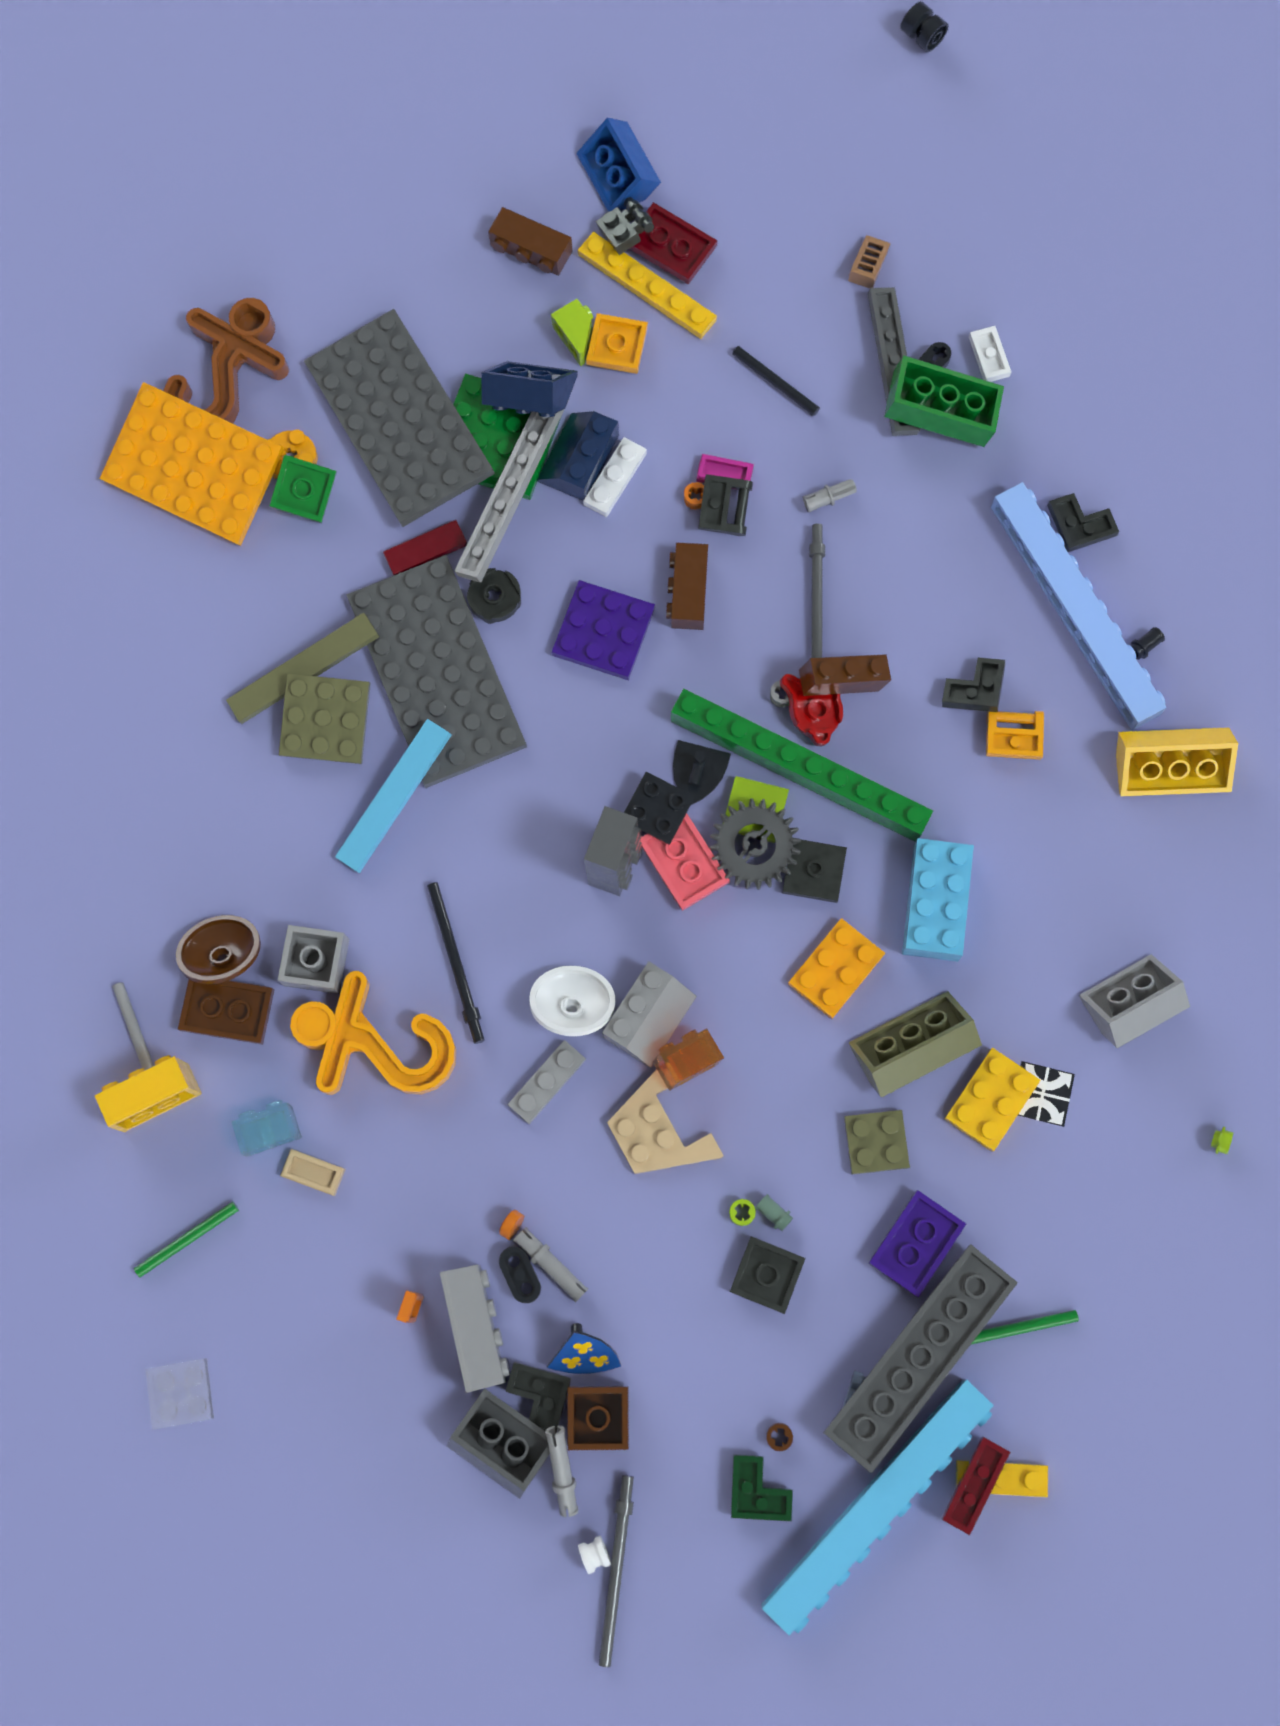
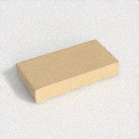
M291 1149L280 1176L335 1196L346 1169Z

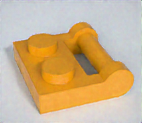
M987 711L986 756L1035 760L1043 758V711H1034V713ZM997 722L1033 724L1034 730L997 727Z

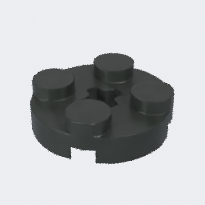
M488 568L481 583L473 580L470 581L467 600L470 609L478 618L483 619L488 624H493L510 618L520 608L521 589L517 579L510 572ZM489 591H500L502 594L499 595L498 600H489Z

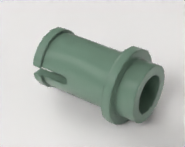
M768 1194L755 1207L756 1210H759L775 1225L773 1227L775 1230L779 1228L783 1231L793 1219L789 1215L791 1212L789 1210L786 1212Z

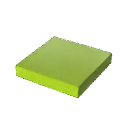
M735 776L725 815L731 816L728 809L729 806L738 811L739 801H742L745 807H749L751 798L756 806H759L761 800L765 799L766 808H769L775 802V812L778 813L785 808L789 789ZM751 824L741 829L738 834L745 836L748 832L760 831L764 826ZM773 833L769 835L767 842L776 843Z

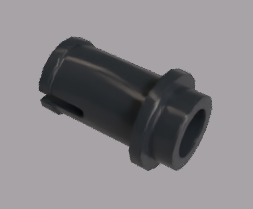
M1153 627L1139 640H1133L1131 647L1135 651L1136 659L1148 657V652L1165 641V636L1159 628Z

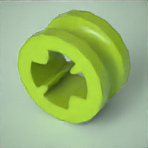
M745 1199L735 1201L729 1211L730 1219L738 1226L750 1224L755 1218L756 1213L754 1205ZM741 1205V1208H743V1205L748 1206L749 1210L747 1213L750 1218L744 1221V1218L741 1221L735 1217L737 1215L736 1206Z

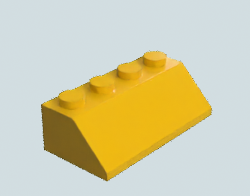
M1229 727L1118 732L1116 764L1120 796L1232 792L1238 741Z

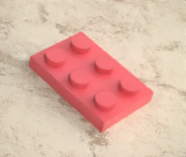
M687 813L670 845L649 834L641 837L642 849L682 911L730 883L729 878H725L726 873L724 870H717L720 864L717 860H712V857H714L713 853Z

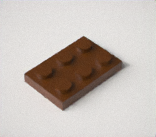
M189 979L177 1030L263 1045L275 989L234 981L202 984Z

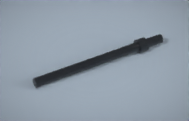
M438 882L427 885L464 1008V1011H462L464 1022L469 1025L474 1044L482 1043L485 1039L479 1022L481 1019L478 1007L474 1006Z

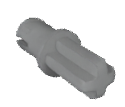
M852 479L831 487L825 485L823 489L803 496L805 508L810 513L829 504L833 506L836 500L856 493V485Z

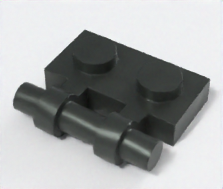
M631 197L624 201L626 206L624 211L620 212L618 208H615L596 221L600 231L619 255L641 241L640 233L643 231L649 233L654 229L650 215L647 212H643L642 205Z

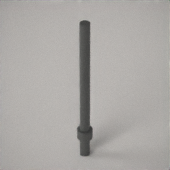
M813 524L812 544L809 545V557L812 558L811 658H822V591L825 544H823V525Z
M622 1475L620 1496L615 1504L617 1520L599 1666L611 1667L629 1515L633 1513L634 1502L631 1501L634 1477Z

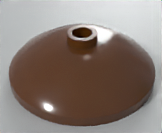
M234 915L211 917L199 922L183 935L176 949V962L182 974L194 982L202 984L226 982L241 975L254 963L260 952L261 940L256 927L247 919Z

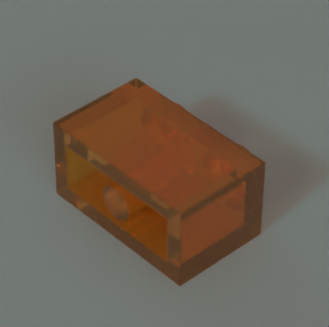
M707 1028L699 1033L694 1029L682 1036V1042L675 1046L673 1042H670L657 1050L659 1055L652 1062L669 1091L712 1069L724 1059L723 1054Z

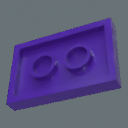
M916 1190L868 1264L918 1298L961 1234L966 1223L919 1190Z

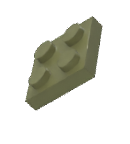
M902 1110L844 1116L851 1175L910 1168Z

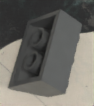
M485 1388L451 1435L447 1444L448 1448L519 1499L550 1454L545 1431Z

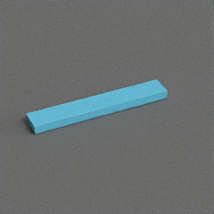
M429 719L425 721L335 856L337 859L358 873L362 871L452 736L448 731Z

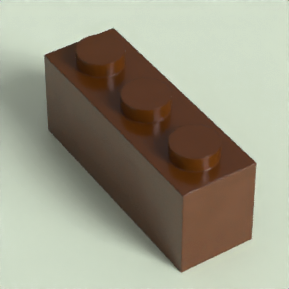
M504 207L501 208L488 231L490 246L496 251L513 255L522 263H531L545 273H553L559 276L573 252L572 237Z
M676 542L675 552H670L669 568H674V577L668 578V593L673 594L672 603L667 602L666 619H671V628L704 630L708 544Z
M887 654L810 658L799 669L803 696L879 692L891 681Z

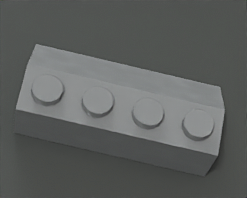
M473 1265L440 1272L466 1393L506 1383L505 1376L510 1375L506 1357L501 1358L499 1346H503V1339L500 1328L495 1329L492 1317L497 1316L493 1298L488 1300L486 1288L490 1287L487 1270H481L480 1265Z

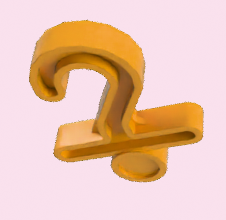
M352 971L346 975L335 1013L327 1005L313 1001L302 1004L293 1013L290 1028L296 1040L311 1050L324 1049L316 1077V1085L320 1091L327 1095H334L340 1091L350 1055L353 1052L365 1053L393 1088L406 1094L422 1095L438 1089L449 1079L456 1065L457 1049L449 1030L440 1020L421 1013L413 1018L411 1028L417 1037L430 1044L432 1055L429 1062L422 1068L409 1069L405 1067L363 1015L370 983L367 977L360 971Z

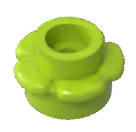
M1223 1127L1222 1131L1215 1130L1211 1147L1216 1148V1154L1220 1152L1228 1155L1234 1132L1225 1130L1226 1127Z

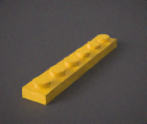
M594 231L578 249V256L698 338L702 339L717 321L716 314L625 252L619 255L610 242Z

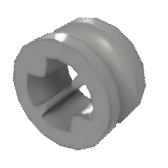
M779 680L771 687L770 699L777 707L789 706L788 696H785V699H779V694L775 693L776 690L780 692V688H782Z

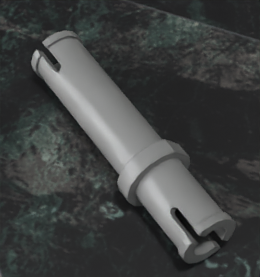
M527 1227L514 1238L513 1241L532 1258L530 1261L534 1265L537 1263L575 1303L588 1290L549 1251L550 1247L547 1244L543 1245Z
M552 1426L545 1431L554 1475L552 1487L553 1491L557 1493L560 1516L566 1517V1509H568L569 1517H572L578 1513L574 1491L576 1480L571 1474L564 1434L565 1429L563 1426H557L558 1433H556L555 1426Z

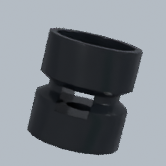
M919 1L906 13L900 28L911 39L916 38V43L926 52H930L943 40L949 25L939 15H933V10L923 1Z

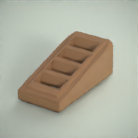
M866 235L851 268L848 281L867 288H874L891 243ZM872 245L881 248L882 251L870 248L868 246ZM868 252L879 256V258L866 255L865 253ZM864 259V260H867V261H869V262L875 263V266H874V265H871V264H868V263H866V262H863L862 260ZM863 267L872 271V273L859 268Z

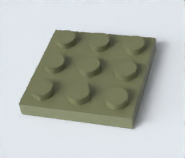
M287 673L279 756L362 764L371 683L367 681Z

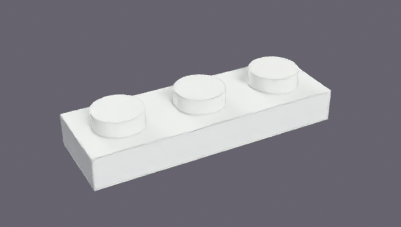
M624 437L584 499V506L607 517L646 456L647 449Z

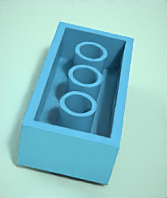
M917 838L913 846L902 955L956 962L963 956L974 845Z

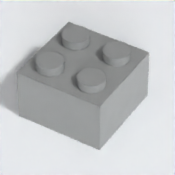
M288 925L278 981L286 987L340 994L350 939L342 932Z

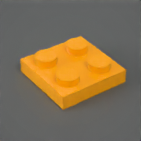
M597 313L586 365L638 374L648 322Z

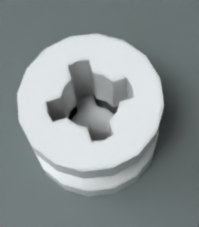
M601 1535L595 1537L594 1541L589 1544L584 1542L578 1544V1549L588 1574L595 1572V1569L599 1566L608 1567L611 1565V1560Z

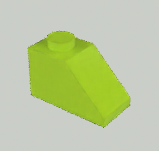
M575 299L553 312L551 320L555 332L578 364L582 366L585 364L591 340L593 314L587 305L582 306L580 301Z

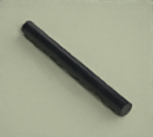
M740 346L734 349L732 354L813 416L820 410L818 405Z

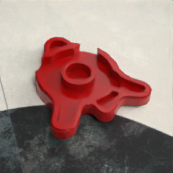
M785 674L780 679V685L788 695L789 713L794 726L801 733L809 737L814 745L820 747L826 745L830 741L831 734L843 719V705L840 694L803 696L800 679L792 674Z

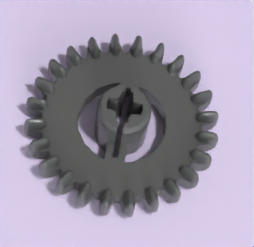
M751 798L749 807H745L743 802L739 801L738 811L731 806L728 807L731 816L728 817L720 814V818L724 822L723 825L713 824L719 831V834L710 835V838L716 840L717 844L711 845L709 849L718 851V854L712 857V860L722 861L717 870H728L725 879L735 876V886H738L744 880L745 889L748 890L751 883L755 882L757 890H760L762 882L765 881L767 886L771 888L772 878L781 883V872L787 875L791 874L787 864L797 865V862L791 855L801 853L800 850L793 847V845L800 843L801 839L793 838L792 835L798 832L799 828H789L793 817L784 820L783 816L786 809L776 813L775 802L769 808H766L765 799H762L759 806H756ZM751 824L763 825L764 827L760 831H751L744 836L742 843L744 850L738 856L734 845L739 831ZM773 833L776 848L772 857L759 865L746 863L751 857H759L766 852L768 846L767 838ZM758 837H761L760 845L762 848L760 850L754 848L752 851H749L750 843L748 840L750 838L756 840Z

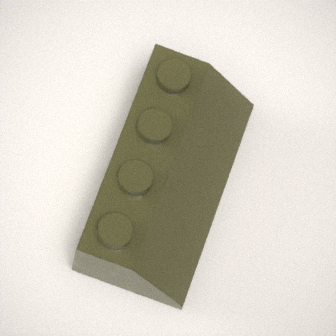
M949 991L848 1042L868 1081L881 1098L982 1046L974 1020Z

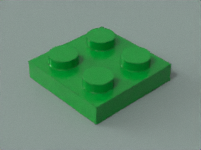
M284 454L269 506L322 523L337 471Z

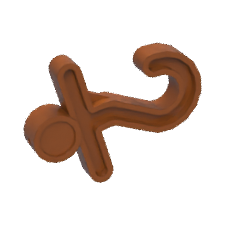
M244 298L237 301L229 312L230 324L201 308H193L188 311L186 321L193 334L213 346L214 400L205 411L234 424L239 413L238 371L243 363L275 380H282L289 373V367L283 354L266 345L275 333L274 320L267 305L256 298ZM173 375L168 379L163 391L189 403L192 397V389L186 378L182 375Z

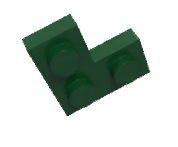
M733 1454L731 1518L792 1522L793 1490L763 1487V1456Z

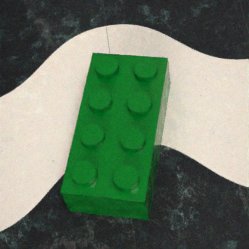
M903 355L893 371L884 417L985 447L996 433L1004 386Z

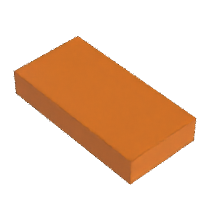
M406 1290L396 1320L405 1323L416 1322L424 1298L423 1294Z

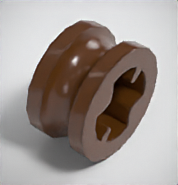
M776 1423L769 1427L766 1437L768 1445L775 1451L787 1450L793 1442V1433L790 1427L784 1423ZM778 1428L784 1429V1435L788 1437L787 1443L782 1441V1446L776 1445L775 1439L771 1437L774 1430L776 1433L778 1432Z

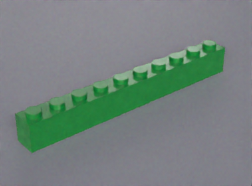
M684 688L671 710L672 723L916 842L917 838L921 837L933 813V810Z

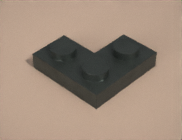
M1074 493L1048 502V509L1059 534L1064 540V547L1067 552L1116 537L1119 534V529L1110 508L1084 516Z
M978 657L974 681L946 678L942 707L998 712L1005 660Z
M514 1362L506 1392L534 1400L529 1420L544 1431L549 1427L555 1426L557 1433V1426H559L571 1378Z

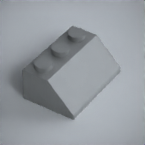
M1152 954L1079 995L1100 1032L1116 1048L1121 1047L1190 1007L1183 981Z
M648 961L603 1030V1038L651 1068L697 996L672 975Z

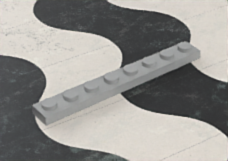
M564 409L555 413L554 417H541L538 412H531L456 566L455 573L458 576L482 582Z

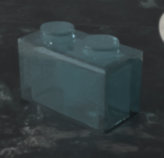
M282 1100L267 1104L266 1110L257 1113L255 1110L243 1112L238 1115L239 1119L232 1121L241 1155L246 1157L302 1138L292 1105L287 1102L283 1103Z

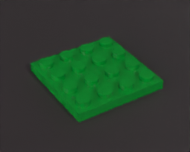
M465 373L453 405L495 473L478 484L494 489L531 413L520 414L511 408L494 410L491 405L482 404L481 378ZM559 422L522 498L528 500L532 498L538 482L537 479L542 471Z

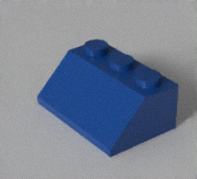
M607 117L576 153L608 212L615 208H618L620 211L626 209L624 201L629 197L637 200L639 203L646 200L661 183L627 121Z

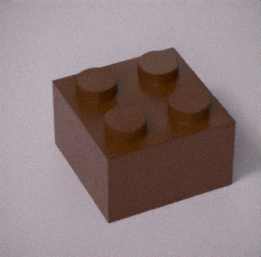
M629 1386L568 1387V1450H628Z

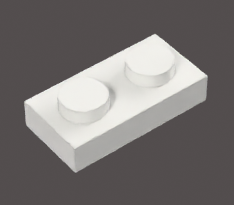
M996 326L970 332L969 340L983 380L992 382L1010 377L1011 369Z

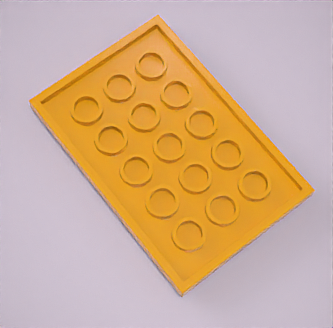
M143 382L99 479L241 546L285 448Z

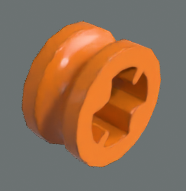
M690 483L684 490V502L690 509H701L704 490L702 483ZM691 493H701L700 500L697 498L691 499Z

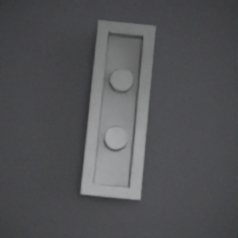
M564 1040L507 1105L530 1125L582 1066L586 1058Z

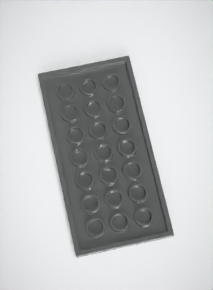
M395 309L304 360L402 527L495 474Z
M447 555L346 594L355 617L365 613L379 635V638L369 643L367 647L408 747L427 719L452 735L422 779L425 788L527 748L525 739Z

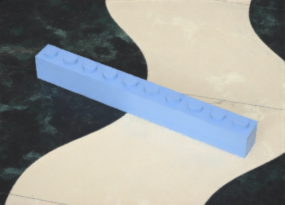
M1022 482L995 496L991 509L1130 729L1133 731L1159 717L1167 708L1164 696L1160 691L1155 690L1151 684L1148 671L1143 667L1141 668L1136 660L1134 649L1127 645L1121 637L1122 633L1117 623L1112 622L1107 615L1105 604L1102 600H1098L1093 593L1092 584L1079 571V565L1075 557L1068 554L1064 547L1063 538L1059 533H1055L1051 527L1049 516L1038 507L1033 491L1027 489Z

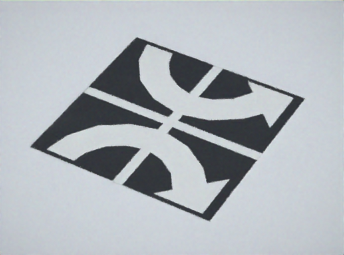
M1021 1061V1067L1041 1081L1018 1116L1064 1127L1075 1074Z

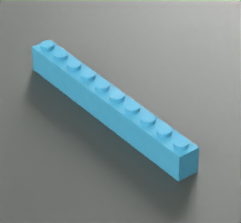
M962 1379L762 1602V1609L789 1636L793 1631L798 1634L809 1622L806 1616L814 1607L819 1610L828 1601L830 1596L827 1593L835 1584L840 1587L851 1574L848 1569L854 1562L857 1561L860 1564L871 1552L870 1544L876 1538L880 1541L887 1535L892 1528L889 1523L897 1515L901 1518L912 1506L909 1502L910 1499L917 1492L921 1495L932 1483L929 1478L936 1470L942 1472L952 1461L950 1454L957 1447L961 1450L972 1438L970 1432L977 1424L982 1427L992 1416L990 1409L994 1405L967 1379Z

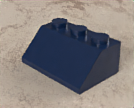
M506 361L481 372L482 404L491 405L494 410L511 408L520 414L538 412L541 417H554L555 413L566 408L578 376V371Z
M595 411L571 413L537 479L538 482L584 501L619 437L618 421Z

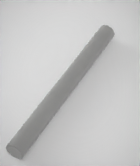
M117 983L112 986L141 1067L147 1070L154 1065L123 983Z

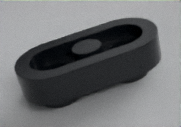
M519 1247L506 1248L499 1257V1266L512 1295L521 1303H532L541 1294V1283L527 1253ZM517 1256L520 1263L517 1267L513 1268L510 1266L509 1260L511 1257ZM524 1283L531 1284V1293L524 1294L521 1288Z

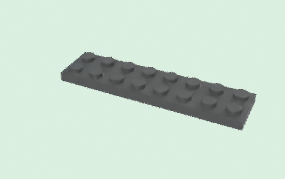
M970 1244L823 1433L868 1472L872 1473L1018 1282Z

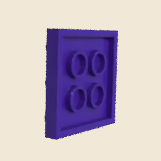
M579 580L554 644L552 656L629 681L653 616L655 604Z

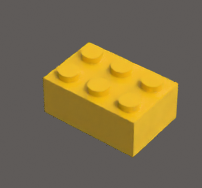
M164 1056L154 1062L155 1066L147 1070L141 1068L131 1072L128 1075L129 1079L121 1083L115 1081L101 1088L102 1092L94 1096L107 1126L121 1132H126L201 1095V1090L189 1064L175 1056Z

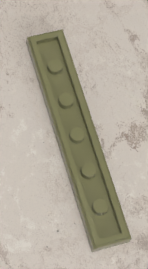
M362 613L226 699L238 721L243 724L285 697L287 673L319 676L379 638V635L366 614Z

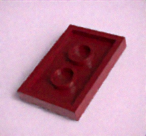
M653 202L646 211L652 218V223L654 224L653 231L649 233L643 231L640 233L641 241L629 249L689 285L717 247V240Z

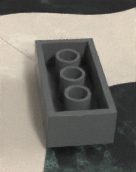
M604 806L584 857L588 884L590 886L617 896L621 895L623 889L628 890L633 876L631 874L632 864H638L643 850L641 849L642 842H640L642 837L640 835L641 828L638 827L637 817Z

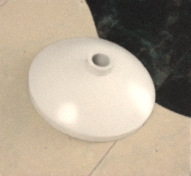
M562 966L547 971L536 980L530 991L529 1002L534 1018L547 1030L564 1036H583L599 1030L610 1020L615 1009V994L610 983L596 971L581 966Z

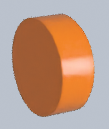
M512 1210L500 1227V1235L507 1240L512 1239L521 1227L525 1215L517 1210Z

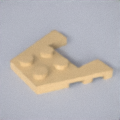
M670 1057L654 1071L607 1122L634 1174L724 1157L712 1133L684 1147L656 1095L682 1081Z

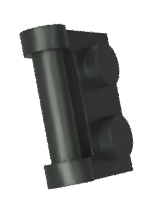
M706 474L698 529L728 533L735 536H746L747 527H745L749 491H752L753 482ZM731 488L739 490L734 524L726 523Z

